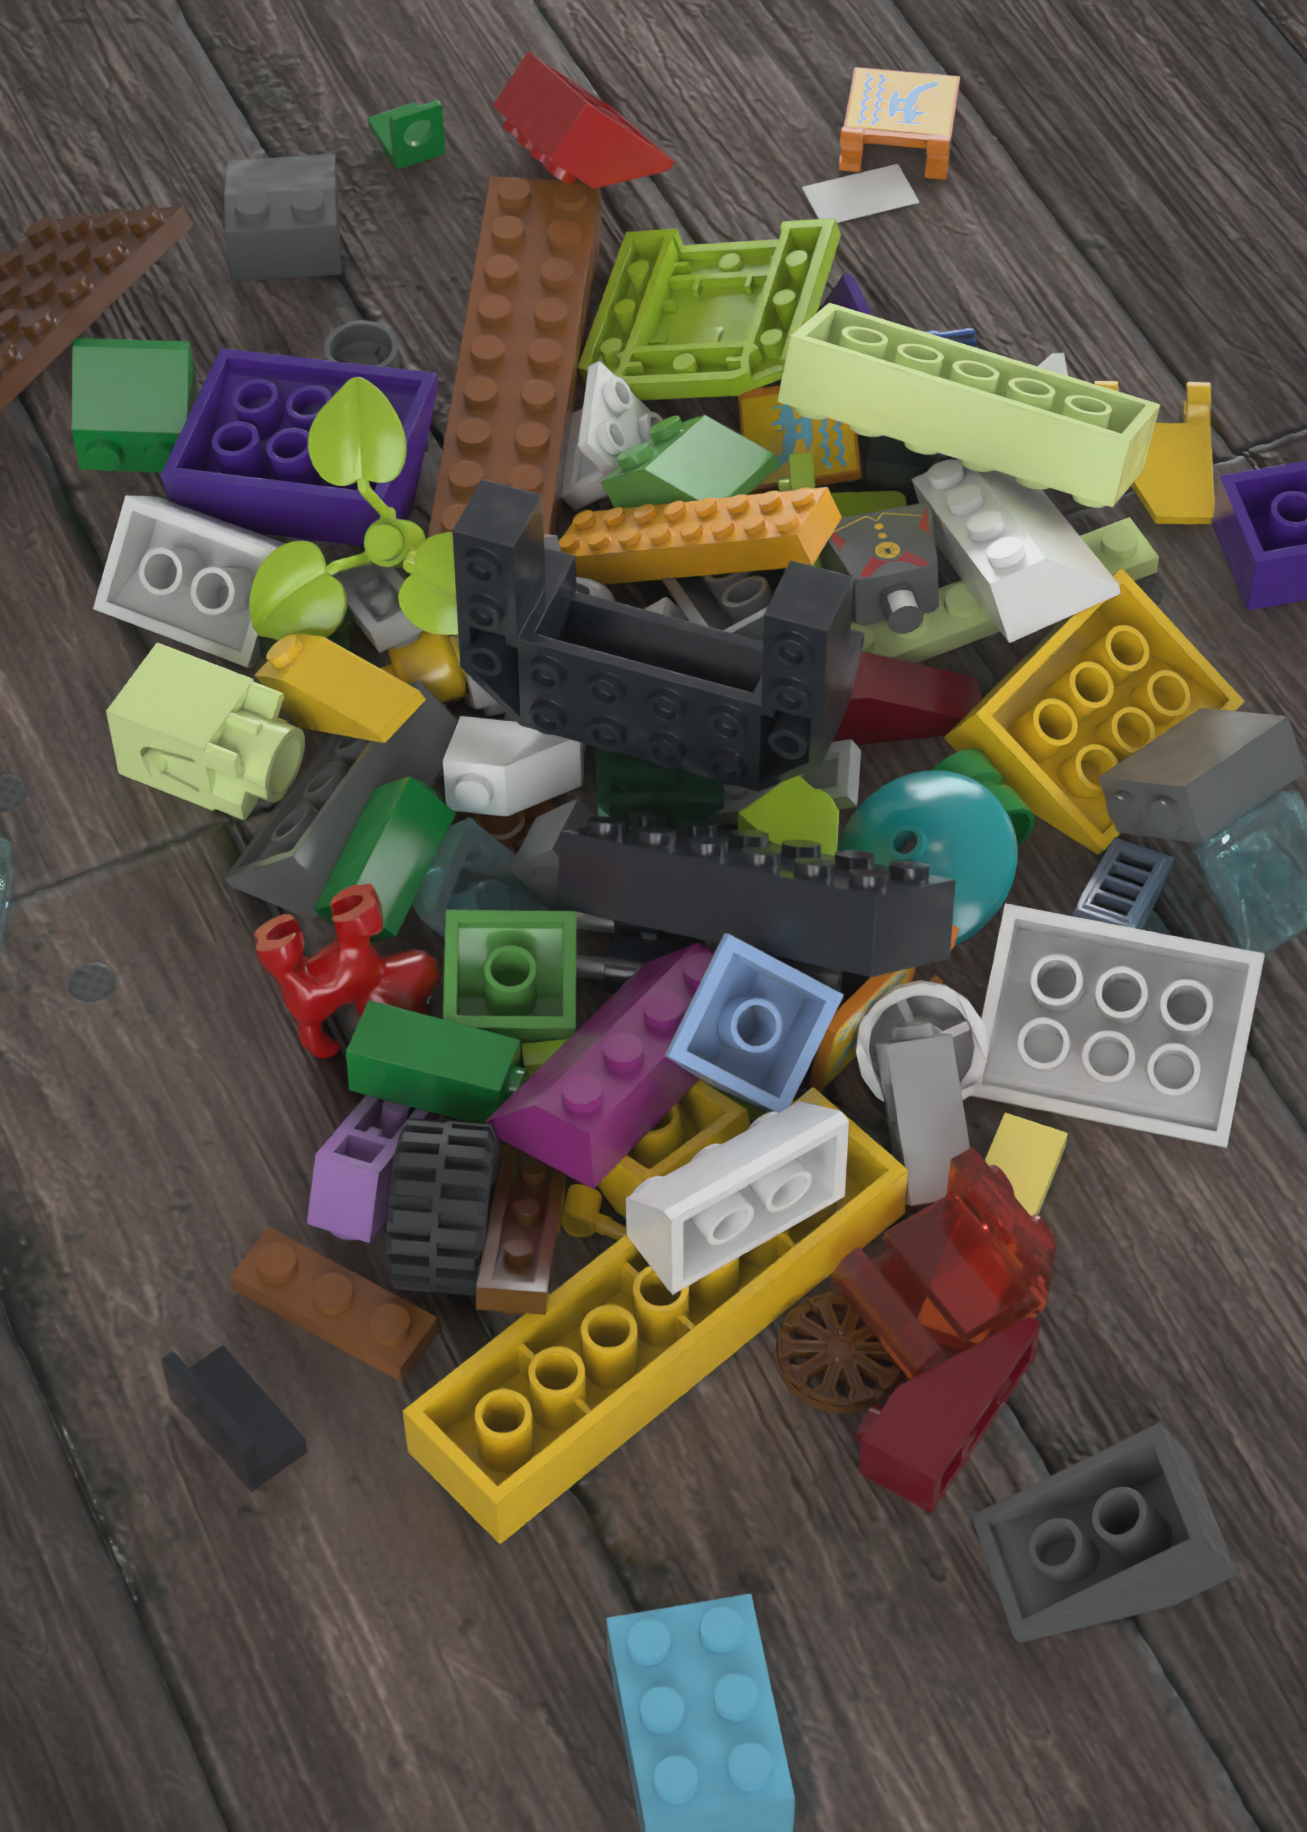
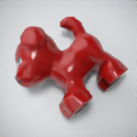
M371 884L350 886L332 898L330 907L334 915L332 916V921L336 931V939L310 958L303 956L304 942L302 930L291 914H283L267 921L256 929L254 933V940L257 944L255 948L256 957L262 967L280 985V994L284 1004L296 1020L300 1043L312 1057L330 1058L340 1051L341 1043L323 1032L322 1021L341 1006L355 1003L360 1019L369 1000L428 1016L432 1009L433 991L443 974L440 964L432 955L418 949L400 952L383 958L379 956L369 939L383 930L382 904Z

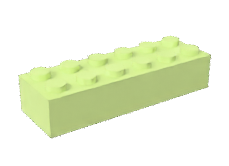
M828 303L790 336L777 402L795 407V412L803 417L815 420L831 418L849 424V428L857 434L868 437L888 436L904 441V445L911 451L921 454L942 453L960 459V463L968 469L978 472L996 470L1015 476L1016 481L1025 487L1037 490L1053 488L1072 494V498L1076 502L1094 508H1101L1106 505L1114 507L1143 471L1160 404L832 303Z

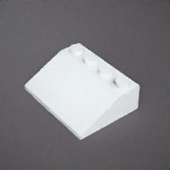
M1005 903L981 1018L985 1026L989 1052L983 1073L977 1080L978 1084L970 1097L1227 1148L1265 953Z

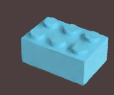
M751 1594L606 1618L608 1659L640 1831L793 1832L795 1796Z

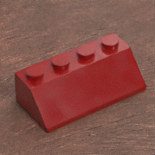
M529 51L493 104V107L506 118L501 127L515 136V140L527 148L534 158L543 163L546 170L570 186L578 178L593 189L669 171L675 162L614 108Z

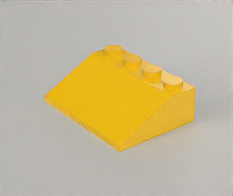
M1122 567L1112 574L1119 584L1121 594L1060 620L944 737L956 752L973 748L984 751L1003 775L1006 785L1013 787L1033 814L1097 855L1102 853L1112 843L1113 839L1120 835L1107 812V801L1098 777L1198 709L1236 711L1244 703L1241 696Z

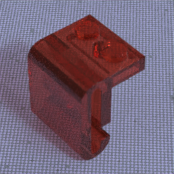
M971 1147L950 1159L945 1197L884 1232L883 1242L888 1247L887 1251L869 1260L861 1248L857 1247L843 1258L832 1276L834 1285L910 1380L1028 1316L1035 1319L1044 1309L1048 1300L1057 1246L1055 1237L1047 1223L1036 1214L1031 1216L1016 1199L1013 1187L1006 1174L996 1165L989 1166L975 1148Z

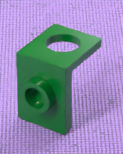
M439 100L420 106L414 102L368 118L369 129L396 170L446 154L443 107Z

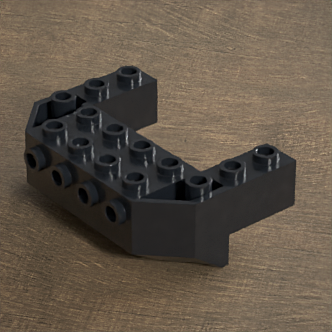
M484 479L481 480L452 531L460 667L520 726L537 730L546 735H555L595 746L603 751L616 752L649 761L664 768L678 769L714 779L722 784L735 785L757 792L822 765L850 704L864 644L865 633L851 629L853 576L790 560L765 611L763 641L577 592L576 556L544 548L543 495Z

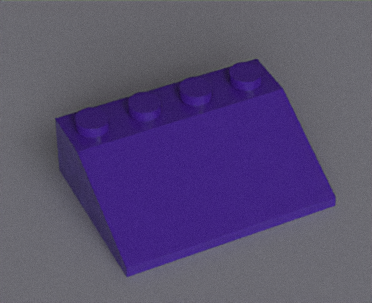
M221 348L161 473L169 500L256 533L364 547L366 531L371 524L380 519V514L359 493L357 482L348 486H336L327 482L317 472L312 464L308 450V436L311 425L322 407L351 378L362 377L375 385L389 400L400 419L406 437L407 452L405 463L397 478L386 483L371 481L369 483L371 489L388 507L395 509L396 519L408 520L414 507L439 384L437 373Z

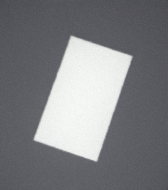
M899 164L802 187L818 219L835 218L837 223L920 203Z

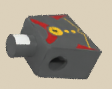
M929 502L843 517L820 553V568L854 577L851 619L854 623L867 625L887 621L890 630L898 634H905L916 630L921 625L924 617L923 614L934 612L939 607L938 564L932 511Z

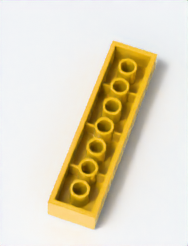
M814 1087L790 1105L792 1106L801 1101L840 1111ZM845 1115L849 1120L845 1197L673 1295L626 1234L549 1295L546 1315L524 1314L403 1410V1419L408 1452L499 1544H502L904 1215L908 1169Z

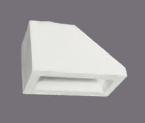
M461 716L443 758L446 805L453 811L507 817L582 786L584 780L583 743L555 735H546L537 730L520 726L517 722Z

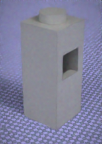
M931 1022L891 1028L893 1041L876 1043L875 1046L892 1154L897 1161L908 1169L906 1204L913 1206L977 1195L952 1034H933Z

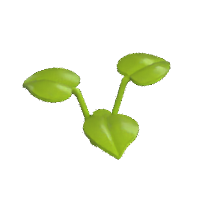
M362 377L351 378L316 415L308 436L309 456L314 468L327 482L336 486H348L357 482L359 493L380 514V519L371 524L366 531L364 537L365 551L363 553L336 560L327 566L319 547L309 541L289 542L272 551L260 565L251 587L249 610L253 629L261 637L276 640L294 633L328 638L343 622L347 609L345 588L333 575L343 570L375 563L383 567L403 568L411 574L402 584L398 595L399 606L411 623L429 633L458 635L452 532L436 534L426 539L423 530L416 523L409 520L396 519L395 509L388 507L371 489L369 481L386 483L399 476L406 459V437L400 419L386 396L368 380Z

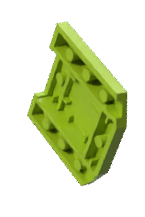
M836 219L782 221L779 239L684 245L678 229L626 232L578 364L584 384L587 382L589 366L598 361L602 362L616 377L622 378L639 400L738 396L782 379L790 336L817 314L841 237Z

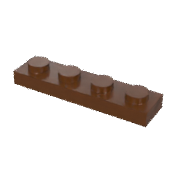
M506 1142L503 1144L476 1286V1309L501 1311L511 1315L524 1313L546 1315L569 1176Z

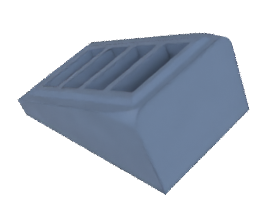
M1114 838L1084 889L1073 912V917L1143 930L1173 866L1174 857ZM1123 860V861H1125V862H1128V863H1131V864H1134V865H1137V866H1140V867H1143V868H1146V869H1149V870H1152V871H1151V873H1149V872L1140 870V869H1138V868H1135V867H1132V866H1129V865L1120 863V861ZM1117 874L1144 883V886L1140 887L1114 878L1113 875ZM1109 889L1124 894L1126 896L1135 898L1136 900L1134 902L1122 898L1120 896L1106 892V890ZM1103 904L1108 907L1126 912L1128 914L1127 916H1124L1116 912L1099 907V905Z

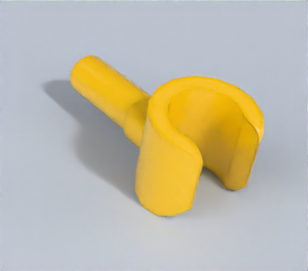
M580 1184L571 1185L568 1188L561 1220L563 1228L568 1234L574 1237H588L596 1232L617 1241L627 1234L626 1226L612 1220L609 1216L600 1214L602 1195L599 1191Z

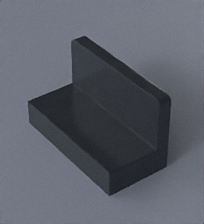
M224 1345L190 1368L174 1351L161 1358L171 1400L250 1492L308 1452L306 1440Z

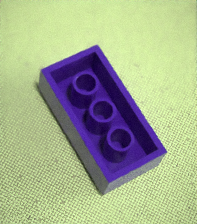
M1307 461L1220 475L1212 527L1246 609L1253 610L1307 600Z

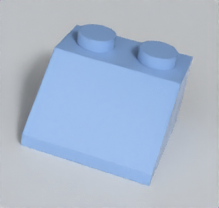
M724 933L665 1056L703 1082L760 1111L779 1113L790 1107L840 1004L843 994L732 935Z

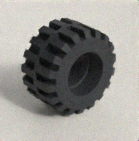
M409 1118L400 1132L392 1167L386 1233L387 1270L394 1289L476 1296L478 1275L499 1171V1141L492 1125Z

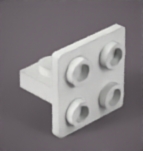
M600 361L589 366L583 408L572 414L561 498L575 511L597 500L609 497L601 481L619 466L617 457L629 448L647 442L650 439L648 430L663 421L657 413L651 412L631 392L629 386L622 378L616 377Z

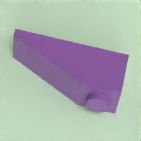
M366 1095L315 1154L307 1224L328 1230L334 1236L344 1240H361L370 1243L387 1221L392 1167L400 1132L409 1118L438 1120L440 1114Z

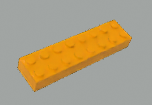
M804 487L784 492L769 491L764 494L755 495L738 494L734 497L717 499L708 497L698 501H675L660 505L645 504L640 507L631 508L615 507L603 511L586 510L574 517L573 523L559 540L561 552L576 556V577L589 578L604 585L665 578L787 568L790 560L813 566L842 516L828 487L812 489Z

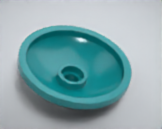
M938 770L908 774L887 783L875 791L851 816L842 832L837 851L856 850L873 853L875 855L874 864L889 866V863L894 861L925 863L930 866L929 875L955 879L953 924L959 928L955 945L977 933L1000 909L1012 886L1018 856L1017 839L1012 821L999 800L986 787L967 776ZM912 839H917L916 847L911 852L902 854L905 844Z

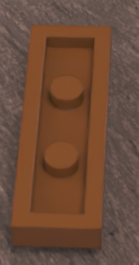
M271 1227L267 1228L230 1275L233 1291L401 1383L439 1333L438 1317Z

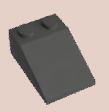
M335 154L231 160L227 162L224 215L225 237L232 282L342 274Z
M1160 1422L971 1515L1013 1637L1019 1643L1171 1607L1238 1575L1190 1454Z

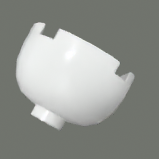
M918 980L895 985L874 1002L860 1022L855 1042V1051L861 1076L878 1099L884 1102L875 1044L893 1041L891 1028L928 1022L932 1024L933 1034H952L962 1100L971 1095L978 1084L977 1080L983 1073L985 1061L987 1063L989 1045L984 1022L967 998L947 985Z

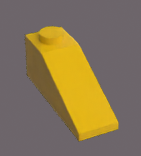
M294 633L283 637L270 648L266 655L268 661L255 674L263 686L284 693L281 707L298 728L386 743L426 700L418 689L322 636Z

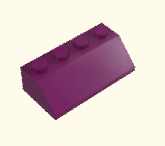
M695 943L646 962L484 1123L493 1126L497 1138L594 1189L699 1080V1078L667 1058L665 1054L715 952Z

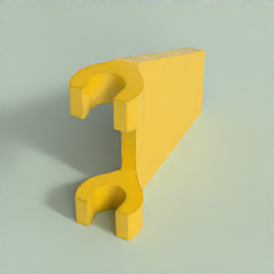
M1118 381L1094 382L1095 385L1118 391ZM1187 382V401H1183V423L1155 424L1144 469L1131 484V487L1156 524L1212 525L1215 498L1210 429L1211 385L1205 382Z

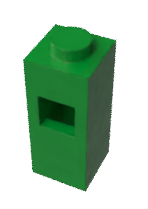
M411 776L375 787L313 911L334 926L332 916L334 915L330 907L332 898L350 886L371 884L382 904L383 930L379 934L371 936L369 941L374 943L396 937L456 812L437 798V793L431 786Z
M371 1000L368 1001L346 1050L348 1086L350 1091L470 1123L485 1124L484 1122L529 1078V1070L520 1067L519 1039Z

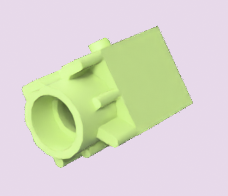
M158 642L106 710L119 774L212 811L216 809L242 820L247 819L258 803V798L275 803L284 797L288 788L296 779L305 750V736L302 729L288 724V721L278 718L284 693L255 683L252 678Z

